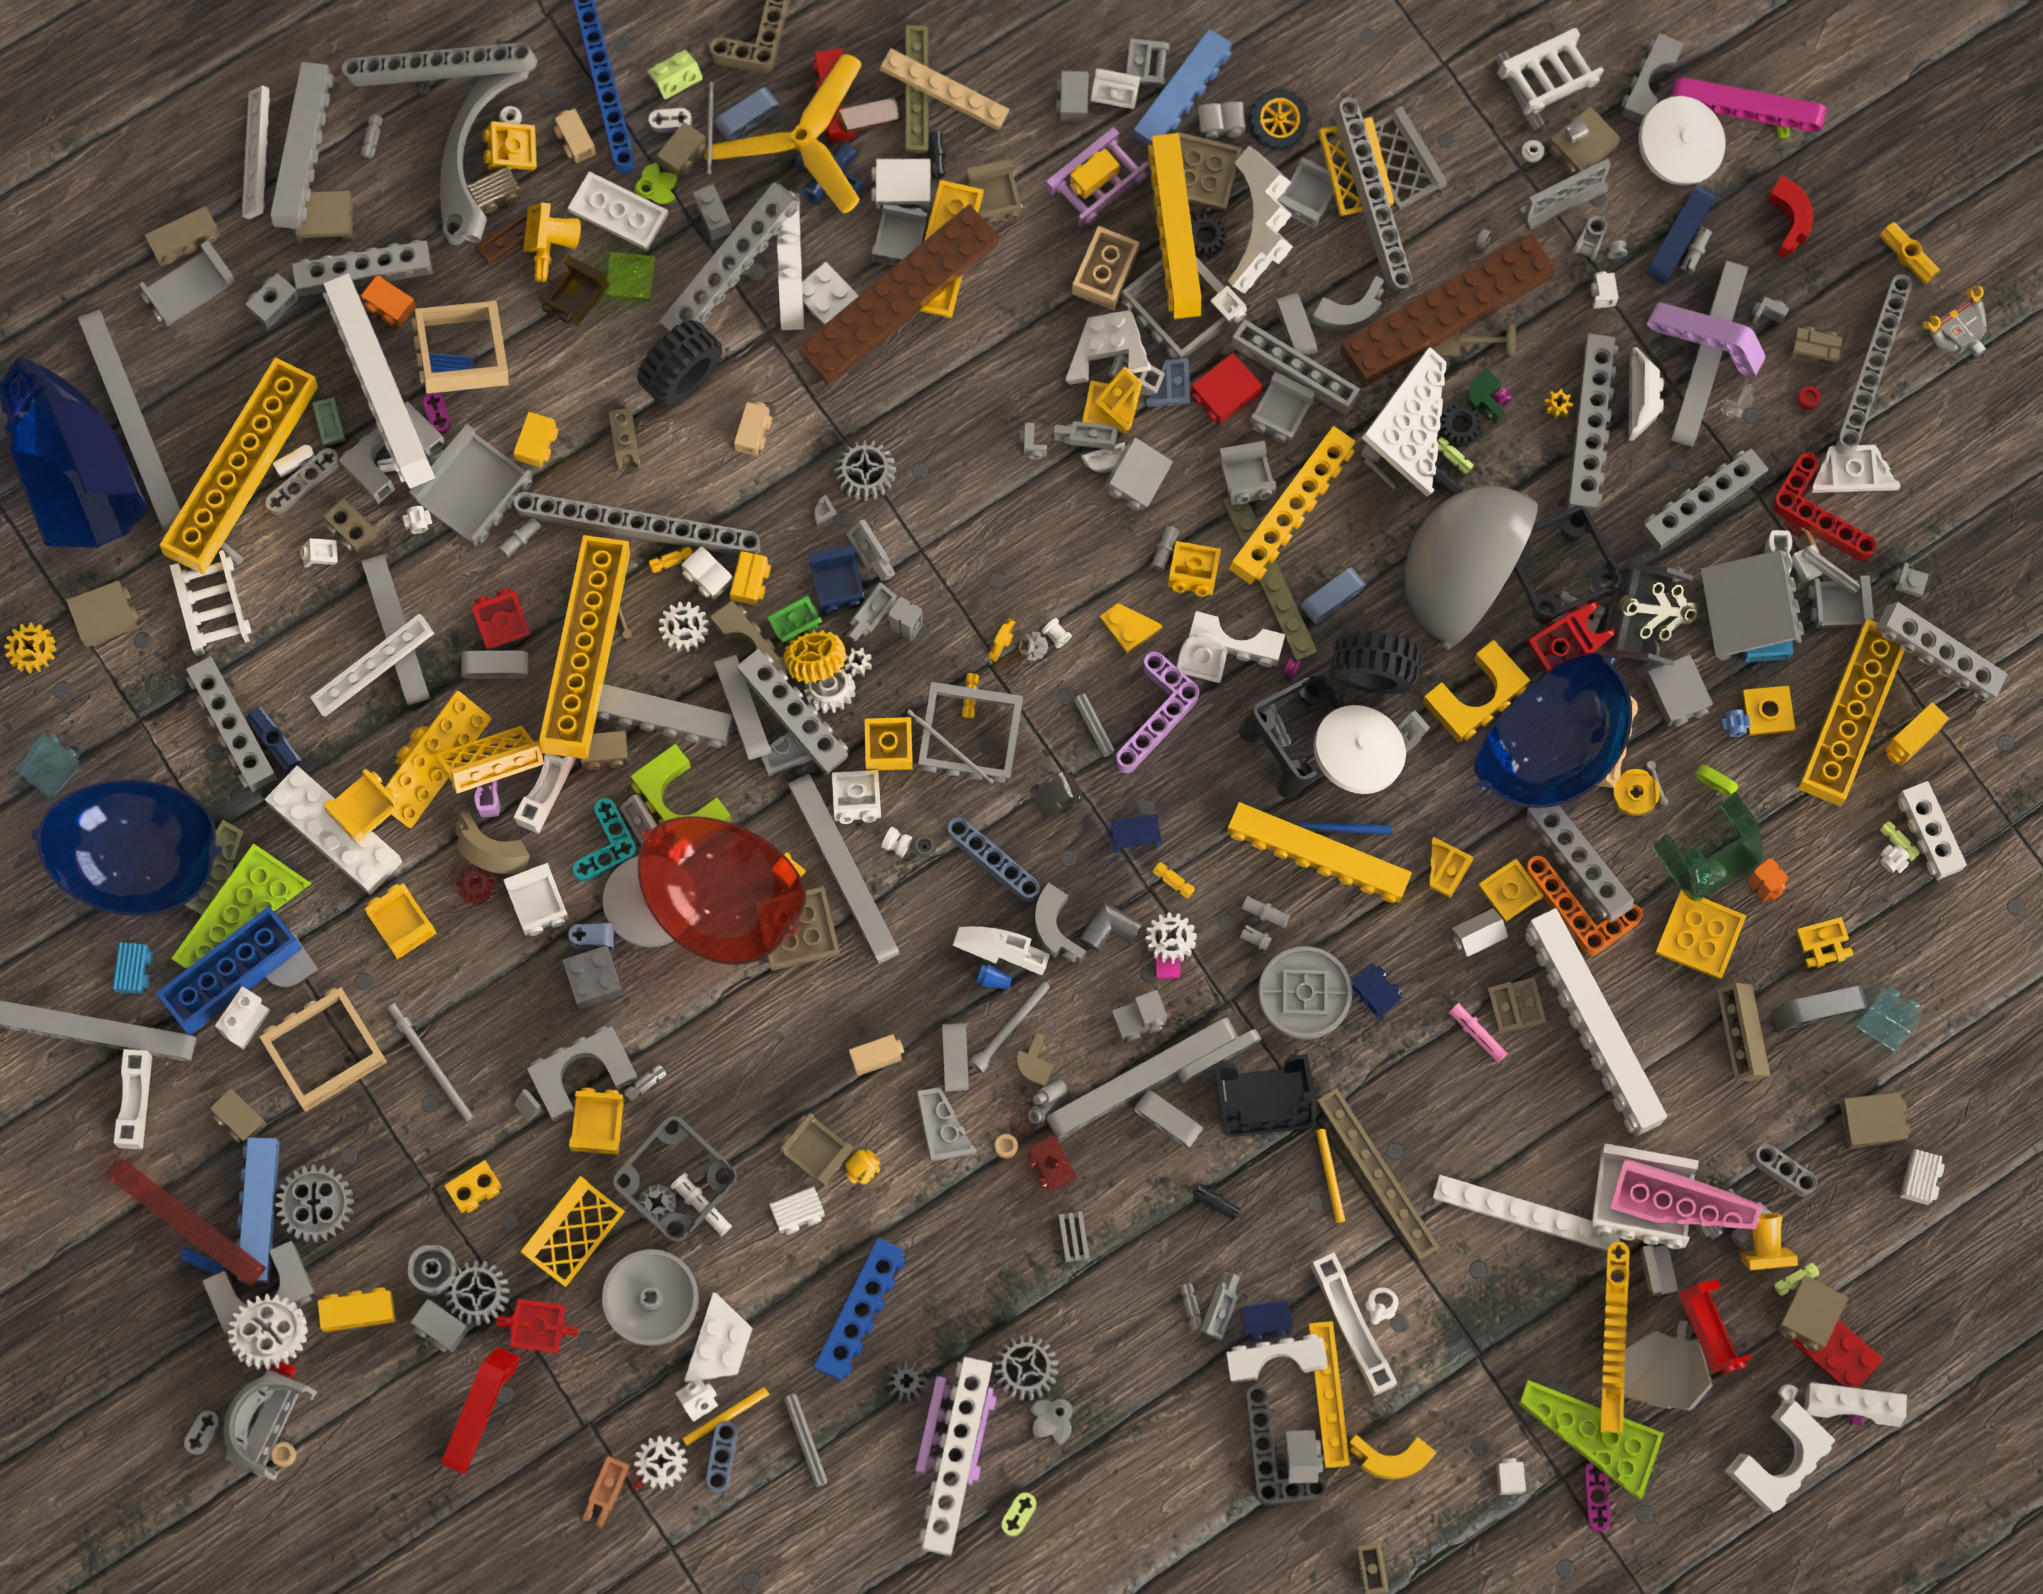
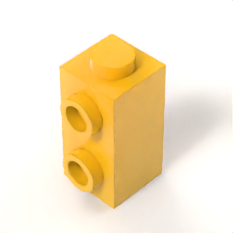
M1106 149L1100 153L1098 151L1093 153L1087 163L1083 166L1078 165L1072 170L1070 178L1072 191L1076 195L1080 194L1085 200L1119 173L1120 164Z

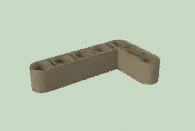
M766 0L756 44L726 38H715L711 41L710 53L712 61L721 66L761 74L772 71L790 0H783L781 2ZM771 18L778 19V21L776 22H770L768 20ZM765 38H772V39H774V40L771 41V42H765V41H764ZM718 49L725 50V52L721 54H718L715 51H717ZM741 53H744V54L747 55V56L744 57V58H739V57H737V55H739V54H741ZM761 58H768V59H769L767 62H760V61H759V59H761Z

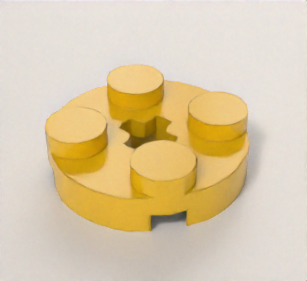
M1628 770L1617 780L1612 792L1613 800L1620 812L1631 816L1645 815L1653 810L1659 800V784L1656 779L1654 780L1644 770ZM1634 787H1638V791L1642 792V795H1639L1638 798H1634L1630 794Z

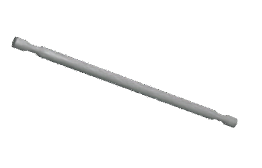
M712 81L709 82L707 176H711L714 86Z
M910 709L907 711L910 716H913L918 723L965 763L987 779L990 784H993V779L989 778L920 717L916 716Z

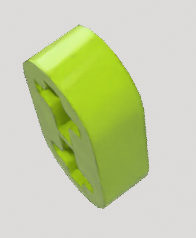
M1701 764L1694 774L1700 782L1726 797L1732 798L1738 789V785L1733 780L1707 765Z

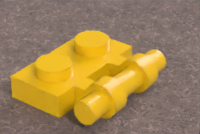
M1842 917L1796 930L1802 952L1812 951L1813 953L1812 958L1805 959L1807 968L1814 966L1817 968L1823 967L1825 963L1832 961L1841 962L1845 961V958L1853 956L1851 947L1843 949L1841 945L1842 942L1849 940ZM1832 945L1833 952L1822 954L1821 948Z

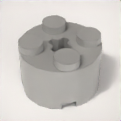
M424 1245L415 1250L411 1255L408 1263V1276L421 1293L436 1297L451 1290L449 1286L454 1283L455 1276L459 1275L457 1272L458 1265L446 1248L439 1245ZM431 1266L436 1268V1274L430 1273L429 1268Z

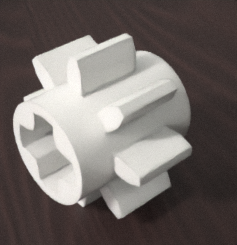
M414 506L406 510L407 515L402 516L406 530L411 529L413 534L423 533L428 530L427 525L432 524L429 510L424 511L422 506Z
M852 648L850 656L846 655L845 661L849 663L844 666L845 670L851 669L852 677L856 674H861L864 677V671L872 669V665L867 662L871 660V654L865 655L864 648H861L860 651H855ZM858 659L862 664L858 666L857 663H854V660Z
M1889 844L1880 854L1883 857L1880 860L1881 864L1891 873L1895 870L1901 873L1909 864L1907 861L1909 854L1898 844L1894 848Z

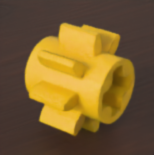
M1562 389L1558 393L1551 391L1549 394L1550 399H1545L1544 405L1549 406L1546 414L1551 413L1555 419L1560 415L1567 417V409L1570 410L1573 407V404L1568 402L1571 395L1564 394Z

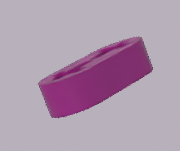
M438 392L426 394L423 404L429 423L441 435H444L451 429V421L444 399ZM432 399L437 401L438 410L434 411L431 405ZM437 416H441L444 427L439 428L436 425L438 424Z

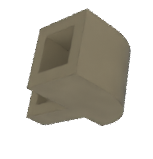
M1036 1033L1034 1039L1030 1037L1025 1048L1028 1054L1022 1051L1018 1052L1017 1069L1021 1078L1026 1083L1042 1089L1048 1084L1054 1064L1038 1058L1045 1042V1036Z

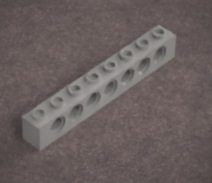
M773 183L659 322L671 331L673 327L686 321L685 313L689 309L692 313L690 320L699 321L700 323L701 321H706L711 315V309L724 300L725 292L738 283L740 274L753 265L754 257L767 248L768 241L773 235L775 236L781 231L783 222L796 213L800 202L782 185ZM773 206H777L778 212L776 216L772 217L771 209ZM762 223L763 231L757 234L756 227ZM747 240L749 242V248L747 251L743 252L742 244L744 241ZM730 258H733L735 264L733 268L729 269L728 261ZM719 275L720 283L714 286V277ZM704 292L706 300L701 304L699 296Z
M1588 334L1585 341L1567 510L1581 506L1586 508L1590 514H1594L1596 508L1601 507L1602 494L1598 493L1599 486H1603L1605 473L1601 472V465H1605L1607 451H1603L1604 443H1608L1609 430H1605L1606 422H1610L1611 409L1608 408V401H1612L1614 388L1610 387V382L1615 379L1616 367L1612 366L1613 359H1616L1618 354V345H1615V337ZM1595 358H1602L1606 363L1599 364ZM1593 379H1600L1603 384L1597 385L1593 382ZM1598 400L1601 405L1594 406L1590 401ZM1595 421L1599 426L1591 427L1588 422ZM1592 442L1596 445V448H1588L1586 443ZM1589 463L1594 469L1587 470L1583 464ZM1581 485H1589L1592 490L1584 491Z

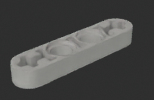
M330 448L320 451L269 494L265 501L269 512L273 515L285 513L331 474L340 463L336 451ZM326 456H328L329 458L332 457L333 463H325L324 458ZM317 463H319V465L323 467V472H321L319 466L316 465ZM310 469L318 472L317 477L313 480L305 478L306 472ZM292 484H298L300 491L297 494L288 493V487ZM282 492L285 493L286 497L289 499L288 501H286L285 497L283 498L281 494ZM272 501H280L281 506L279 508L277 506L273 507Z
M1253 1029L1177 1072V1075L1182 1084H1185L1213 1069L1214 1065L1222 1064L1256 1045L1262 1039L1257 1030Z

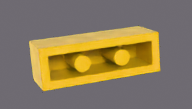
M386 1288L372 1289V1293L362 1294V1291L348 1292V1296L345 1297L331 1294L324 1296L323 1300H318L320 1326L323 1332L396 1322L393 1294L390 1290L386 1291Z

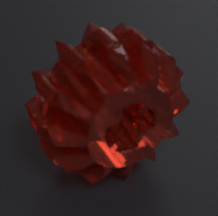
M476 866L475 872H472V869L468 867V875L460 873L459 876L463 881L456 883L457 887L461 888L458 894L459 896H464L465 903L472 900L473 905L477 906L478 900L481 899L482 903L486 904L485 897L493 898L494 895L491 891L497 889L496 884L493 883L496 880L495 876L489 875L490 871L487 870L481 872V868ZM479 882H480V884H481V887H480V888H478V887L473 888V886H472L473 883L479 884Z

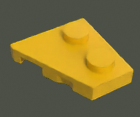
M1119 603L1100 615V620L1126 654L1163 628L1160 623Z

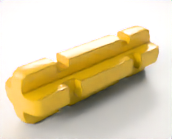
M684 547L680 552L676 550L661 556V559L655 558L650 560L649 565L652 572L656 573L662 571L664 567L667 569L682 563V560L686 561L693 554L691 547Z
M968 673L966 675L967 685L965 687L977 689L979 676ZM964 699L962 717L974 718L976 701Z
M1159 862L1154 867L1153 874L1159 878L1162 877V881L1174 890H1180V894L1185 898H1189L1195 890L1194 886L1190 883H1184L1185 880L1171 869L1167 870L1168 867Z

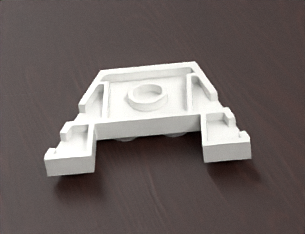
M1130 310L1089 317L1087 319L1066 377L1069 385L1088 382L1089 361L1129 353L1128 369L1132 373L1151 370L1145 348L1140 340L1141 336L1134 315Z

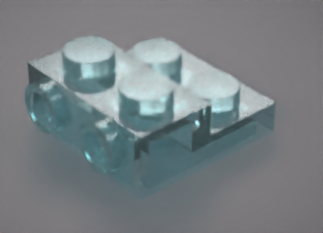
M43 733L29 748L30 753L18 765L15 771L52 800L82 764L78 760L80 756L69 747L65 750L60 746L62 741L52 733L50 736Z
M1889 986L1887 989L1882 987L1857 1025V1028L1897 1053L1923 1015V1011L1919 1010L1921 1005L1910 998L1908 1001L1900 998L1901 992L1892 986Z

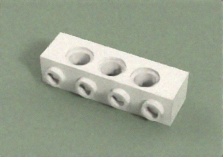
M1927 781L1903 790L1898 796V805L1909 819L1907 821L1908 827L1912 833H1915L1918 839L1917 846L1921 854L1926 856L1928 861L1927 868L1930 874L1934 875L1936 880L1962 871L1967 864L1929 782ZM1916 806L1924 808L1926 814L1921 815L1917 813ZM1925 827L1932 828L1935 831V836L1928 835ZM1935 848L1942 849L1945 856H1938L1935 853Z

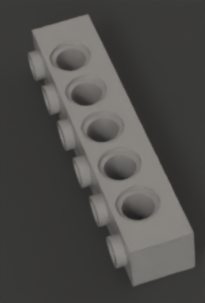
M413 240L409 244L404 245L391 244L387 248L381 249L368 248L364 252L358 253L350 251L335 257L326 255L312 261L303 259L298 261V263L292 264L299 297L325 293L327 291L324 283L348 273L355 287L370 285L377 275L389 282L433 274L427 241ZM406 256L413 257L409 262L402 261ZM384 260L390 261V263L386 266L380 265V263ZM361 264H367V265H368V266H367L365 269H363V270L357 269L358 266L361 265ZM338 268H345L343 273H335ZM323 272L320 277H313L314 273Z
M1245 319L1232 337V348L1270 371L1277 372L1315 391V398L1347 416L1358 399L1360 388Z
M1752 448L1747 452H1739L1733 457L1734 461L1729 465L1726 463L1722 464L1715 470V475L1710 478L1708 476L1704 477L1697 483L1698 487L1694 490L1687 489L1679 496L1680 500L1675 503L1669 502L1661 509L1663 512L1657 516L1652 514L1643 522L1645 525L1641 532L1657 552L1663 550L1765 477L1768 468ZM1734 470L1742 471L1744 476L1739 477L1735 475ZM1716 483H1723L1726 489H1719ZM1704 495L1708 498L1709 501L1702 502L1699 500L1698 496ZM1687 508L1691 514L1685 515L1680 509ZM1670 521L1673 527L1667 528L1662 522Z
M1899 602L1886 606L1875 628L1882 633L1884 638L1898 643L1902 650L1915 654L1922 663L1933 666L1939 674L1953 679L1957 686L1973 692V695L1979 700L1985 701L1996 698L2008 675ZM1902 626L1905 627L1906 633H1904Z
M757 649L737 665L738 673L824 774L828 775L848 758V753L846 752L848 747L841 739L837 741L833 737V730L825 721L821 723L816 717L818 715L816 709L811 704L806 705L802 700L803 695L795 686L792 688L786 682L789 680L781 669L778 671L772 665L774 661L765 651L762 653ZM768 671L771 677L763 681L758 678V673ZM777 688H781L786 694L782 698H776L772 692ZM790 706H797L801 712L793 716L787 710ZM806 723H811L815 726L816 730L813 733H806L802 727ZM820 741H827L831 747L827 751H822L818 748L817 744Z
M210 656L187 668L186 670L190 676L186 679L192 690L197 688L200 696L196 698L202 709L207 708L211 714L207 716V719L212 728L218 727L221 735L217 737L223 748H229L231 754L228 755V758L233 767L238 766L242 774L238 776L243 786H249L252 792L277 780L212 657ZM209 682H213V683H214V686H213L212 689H210V690H204V689H203L206 683H209ZM217 702H225L222 709H214ZM229 721H234V722H235V725H234L233 728H231V729H225V728H224V726H225V724H226L227 722H229ZM238 741H246L243 748H235V744ZM248 761H256L253 768H245Z
M1550 794L1527 809L1526 821L1533 831H1538L1546 848L1550 847L1553 850L1556 861L1561 866L1564 864L1568 869V875L1574 883H1579L1583 888V895L1587 900H1592L1595 903L1596 910L1603 919L1606 917L1611 923L1633 908L1634 899ZM1547 822H1553L1556 824V826L1550 828L1547 827L1545 824ZM1562 839H1566L1570 843L1567 845H1562L1559 843V841ZM1575 857H1581L1584 859V861L1577 863L1572 859ZM1593 874L1598 878L1596 880H1589L1586 876ZM1609 892L1612 896L1604 898L1600 894Z

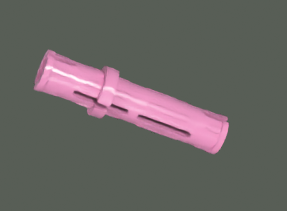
M1460 1003L1449 1012L1463 1027L1462 1030L1465 1033L1468 1032L1497 1064L1509 1054L1477 1022L1478 1019L1476 1017L1473 1018Z

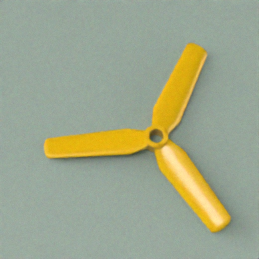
M844 54L841 56L804 110L800 124L792 132H779L712 144V160L779 153L795 148L801 152L805 167L842 213L849 212L857 205L859 197L827 147L816 140V138L830 123L856 76L861 62L851 55ZM707 148L704 151L705 160H707Z

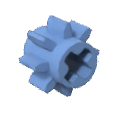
M1743 710L1729 711L1726 713V718L1722 719L1724 732L1729 731L1730 737L1747 734L1746 728H1751L1749 714L1744 715Z

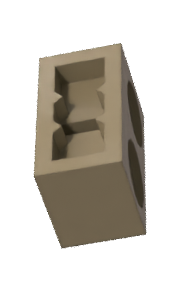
M344 498L323 516L326 522L325 528L333 536L337 534L342 539L340 541L341 544L348 551L353 550L359 554L377 537L375 529ZM339 517L347 518L342 524L336 523ZM355 532L362 533L359 539L351 538Z

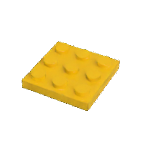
M1681 889L1655 954L1721 980L1747 915Z

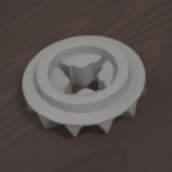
M659 1184L648 1186L641 1192L638 1203L658 1222L666 1215L674 1213L676 1208V1199L673 1192L668 1187ZM662 1195L661 1203L666 1208L657 1206L651 1212L653 1203L649 1198L657 1200Z

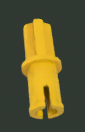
M546 242V249L536 251V256L533 259L536 263V282L544 283L547 281L548 264L552 260L550 258V242Z

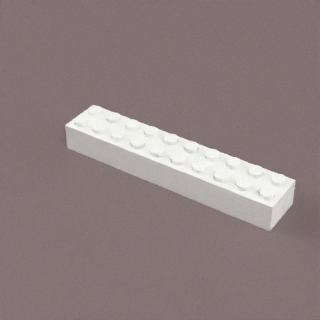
M349 273L324 283L327 292L323 293V296L330 308V313L337 325L340 337L346 347L347 354L353 364L354 371L361 383L362 390L369 402V407L376 419V424L383 436L384 443L390 453L391 460L401 482L406 481L409 488H413L434 479L433 471Z
M1555 908L1532 919L1526 929L1525 938L1531 947L1534 946L1538 953L1536 954V959L1539 965L1546 968L1548 982L1552 988L1556 987L1561 1006L1567 1008L1571 1015L1569 1016V1021L1572 1027L1579 1030L1581 1044L1585 1050L1589 1049L1594 1068L1600 1070L1603 1075L1602 1083L1607 1091L1611 1090L1615 1098L1613 1099L1614 1106L1618 1112L1622 1111L1626 1119L1624 1124L1629 1133L1633 1132L1634 1136L1637 1137L1661 1125L1666 1119L1667 1114L1559 912Z

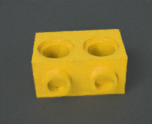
M485 1160L444 1185L461 1213L465 1211L469 1213L479 1206L478 1203L485 1198L487 1200L494 1198L500 1193L499 1189L502 1188ZM489 1177L491 1178L490 1185L485 1188L480 1187V1179ZM462 1190H469L471 1192L467 1200H460L458 1198Z

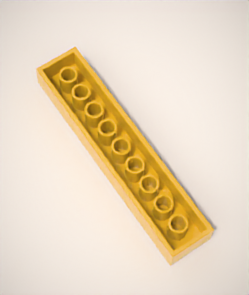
M275 357L160 543L164 556L203 575L205 574L317 391L318 385L315 376Z
M583 535L539 739L541 753L588 759L630 558L629 541Z

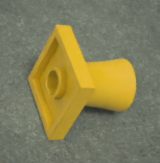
M542 202L529 206L523 251L533 253L546 249V242L574 250L580 238V220L578 218L563 219L549 217L551 205L549 203Z
M1760 1214L1756 1229H1752L1755 1251L1740 1252L1741 1262L1750 1270L1798 1265L1797 1255L1787 1247L1781 1248L1782 1214Z

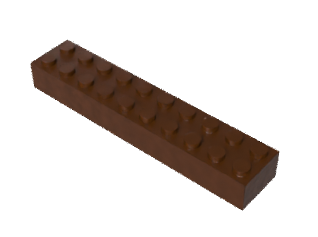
M968 204L799 345V355L829 387L998 246L999 236L979 213Z
M1529 233L1344 340L1341 343L1340 353L1365 388L1422 355L1429 347L1432 349L1459 331L1467 329L1553 279L1556 268L1533 234Z

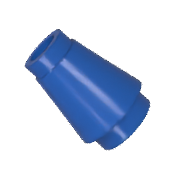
M981 964L976 977V982L980 983L983 987L1007 990L1012 980V976L989 964L987 966Z

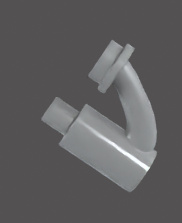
M1056 1080L1037 1091L1033 1101L1037 1105H1042L1040 1107L1034 1106L1030 1109L1028 1117L1032 1123L1040 1124L1044 1122L1045 1114L1054 1106L1058 1098L1067 1093V1087L1063 1081Z

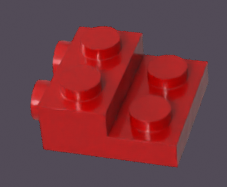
M509 588L496 592V597L488 599V596L485 595L474 599L475 604L471 605L486 649L531 635L515 590L510 591Z

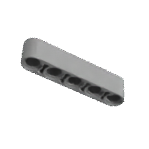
M733 655L715 661L714 665L748 760L770 754V747L748 686L737 671V665H739L737 656Z

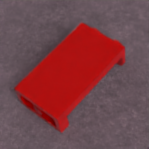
M1716 1279L1698 1283L1678 1294L1712 1373L1722 1371L1724 1375L1745 1368V1362L1752 1358L1750 1355L1738 1358L1710 1294L1722 1288L1719 1280Z

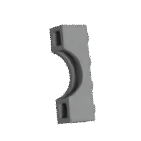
M1659 33L1656 40H1651L1647 52L1650 53L1648 59L1643 57L1638 68L1641 74L1639 78L1634 76L1630 85V89L1633 91L1630 96L1626 95L1621 107L1624 108L1622 117L1638 124L1642 123L1647 112L1658 101L1650 90L1649 79L1658 72L1673 70L1684 43Z

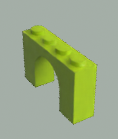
M674 744L631 775L633 784L630 786L636 794H642L645 798V805L649 812L658 815L660 818L658 823L665 832L669 830L674 836L672 841L679 850L683 848L686 853H689L729 824L732 819L730 813L718 798H715L691 815H677L666 808L663 803L665 788L670 782L691 768L689 760L679 747Z

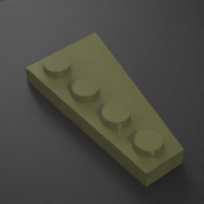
M222 820L177 895L175 902L201 916L204 914L231 876L243 836L242 830Z

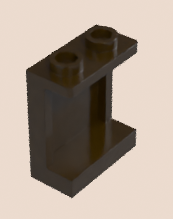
M568 256L564 261L568 271L548 297L540 294L538 299L542 304L541 308L547 314L552 315L554 313L564 323L569 324L570 322L579 326L610 284L602 272Z

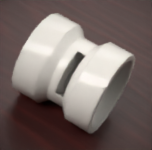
M891 827L881 847L886 850L895 851V854L902 858L906 854L913 837L908 834L902 835L898 829Z

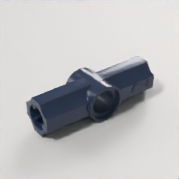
M261 706L249 712L245 717L284 771L288 773L296 766L299 767L303 762L264 708ZM272 736H279V740L276 743L271 744L268 742Z

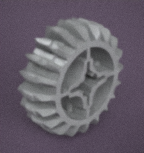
M866 440L862 441V446H859L855 441L853 449L847 445L845 447L847 453H839L841 459L836 460L835 463L838 467L834 469L835 474L838 475L836 482L841 483L840 489L842 491L847 489L848 496L855 493L856 500H859L860 495L864 496L865 501H868V495H872V498L876 500L877 492L884 496V488L890 489V482L895 481L893 473L896 472V467L892 466L895 460L894 458H889V450L883 452L884 446L882 444L875 448L876 443L874 441L871 442L870 446L867 445ZM868 456L877 459L882 465L871 462ZM861 457L858 463L849 466L854 459ZM864 463H866V468H868V473H866V479L864 478V473L862 470V468H864ZM882 475L877 482L869 485L872 478ZM849 476L860 479L862 485L853 482Z
M474 1260L473 1268H470V1265L466 1262L464 1263L465 1271L457 1267L459 1275L455 1276L454 1283L449 1286L452 1291L444 1293L446 1298H452L446 1302V1305L448 1307L454 1306L450 1311L452 1315L460 1312L457 1318L459 1321H462L467 1316L466 1323L468 1325H471L473 1318H475L477 1326L481 1325V1318H484L488 1324L490 1323L489 1315L492 1314L495 1319L498 1318V1314L495 1312L496 1309L504 1312L505 1308L500 1303L509 1302L508 1298L502 1296L510 1293L509 1288H502L508 1284L507 1279L499 1280L504 1274L502 1271L495 1273L497 1269L495 1265H492L487 1270V1261L482 1263L481 1268H479L477 1260ZM480 1275L491 1278L495 1282L496 1288L483 1286ZM473 1276L470 1286L459 1290L463 1281ZM478 1285L483 1294L476 1300L475 1296L471 1293ZM495 1296L492 1304L486 1309L481 1310L484 1300ZM458 1298L472 1300L474 1311L463 1308Z
M1022 1335L1019 1336V1344H1016L1013 1338L1010 1339L1012 1347L1010 1348L1008 1345L1003 1344L1002 1348L1006 1353H997V1356L1002 1361H994V1366L1001 1367V1369L994 1371V1375L1003 1376L997 1380L998 1385L1006 1382L1003 1391L1007 1392L1010 1388L1013 1389L1010 1395L1012 1398L1019 1392L1020 1400L1022 1401L1024 1400V1393H1029V1400L1031 1401L1034 1399L1033 1392H1036L1039 1398L1043 1396L1041 1388L1049 1392L1050 1387L1046 1383L1055 1384L1056 1380L1050 1375H1058L1059 1372L1057 1369L1051 1368L1058 1365V1360L1050 1361L1056 1353L1051 1351L1047 1354L1046 1351L1050 1348V1345L1047 1343L1041 1348V1338H1038L1036 1344L1032 1343V1335H1029L1028 1342H1024ZM1019 1350H1031L1027 1357L1023 1359L1011 1356ZM1037 1353L1045 1361L1046 1373L1040 1371L1041 1369L1037 1368L1034 1364ZM1030 1358H1032L1030 1369L1033 1371L1024 1373L1021 1378L1022 1367L1020 1365L1022 1363L1025 1365V1362L1028 1363ZM1007 1363L1011 1364L1018 1371L1015 1383L1007 1374ZM1029 1377L1041 1379L1036 1385L1030 1387L1022 1386Z

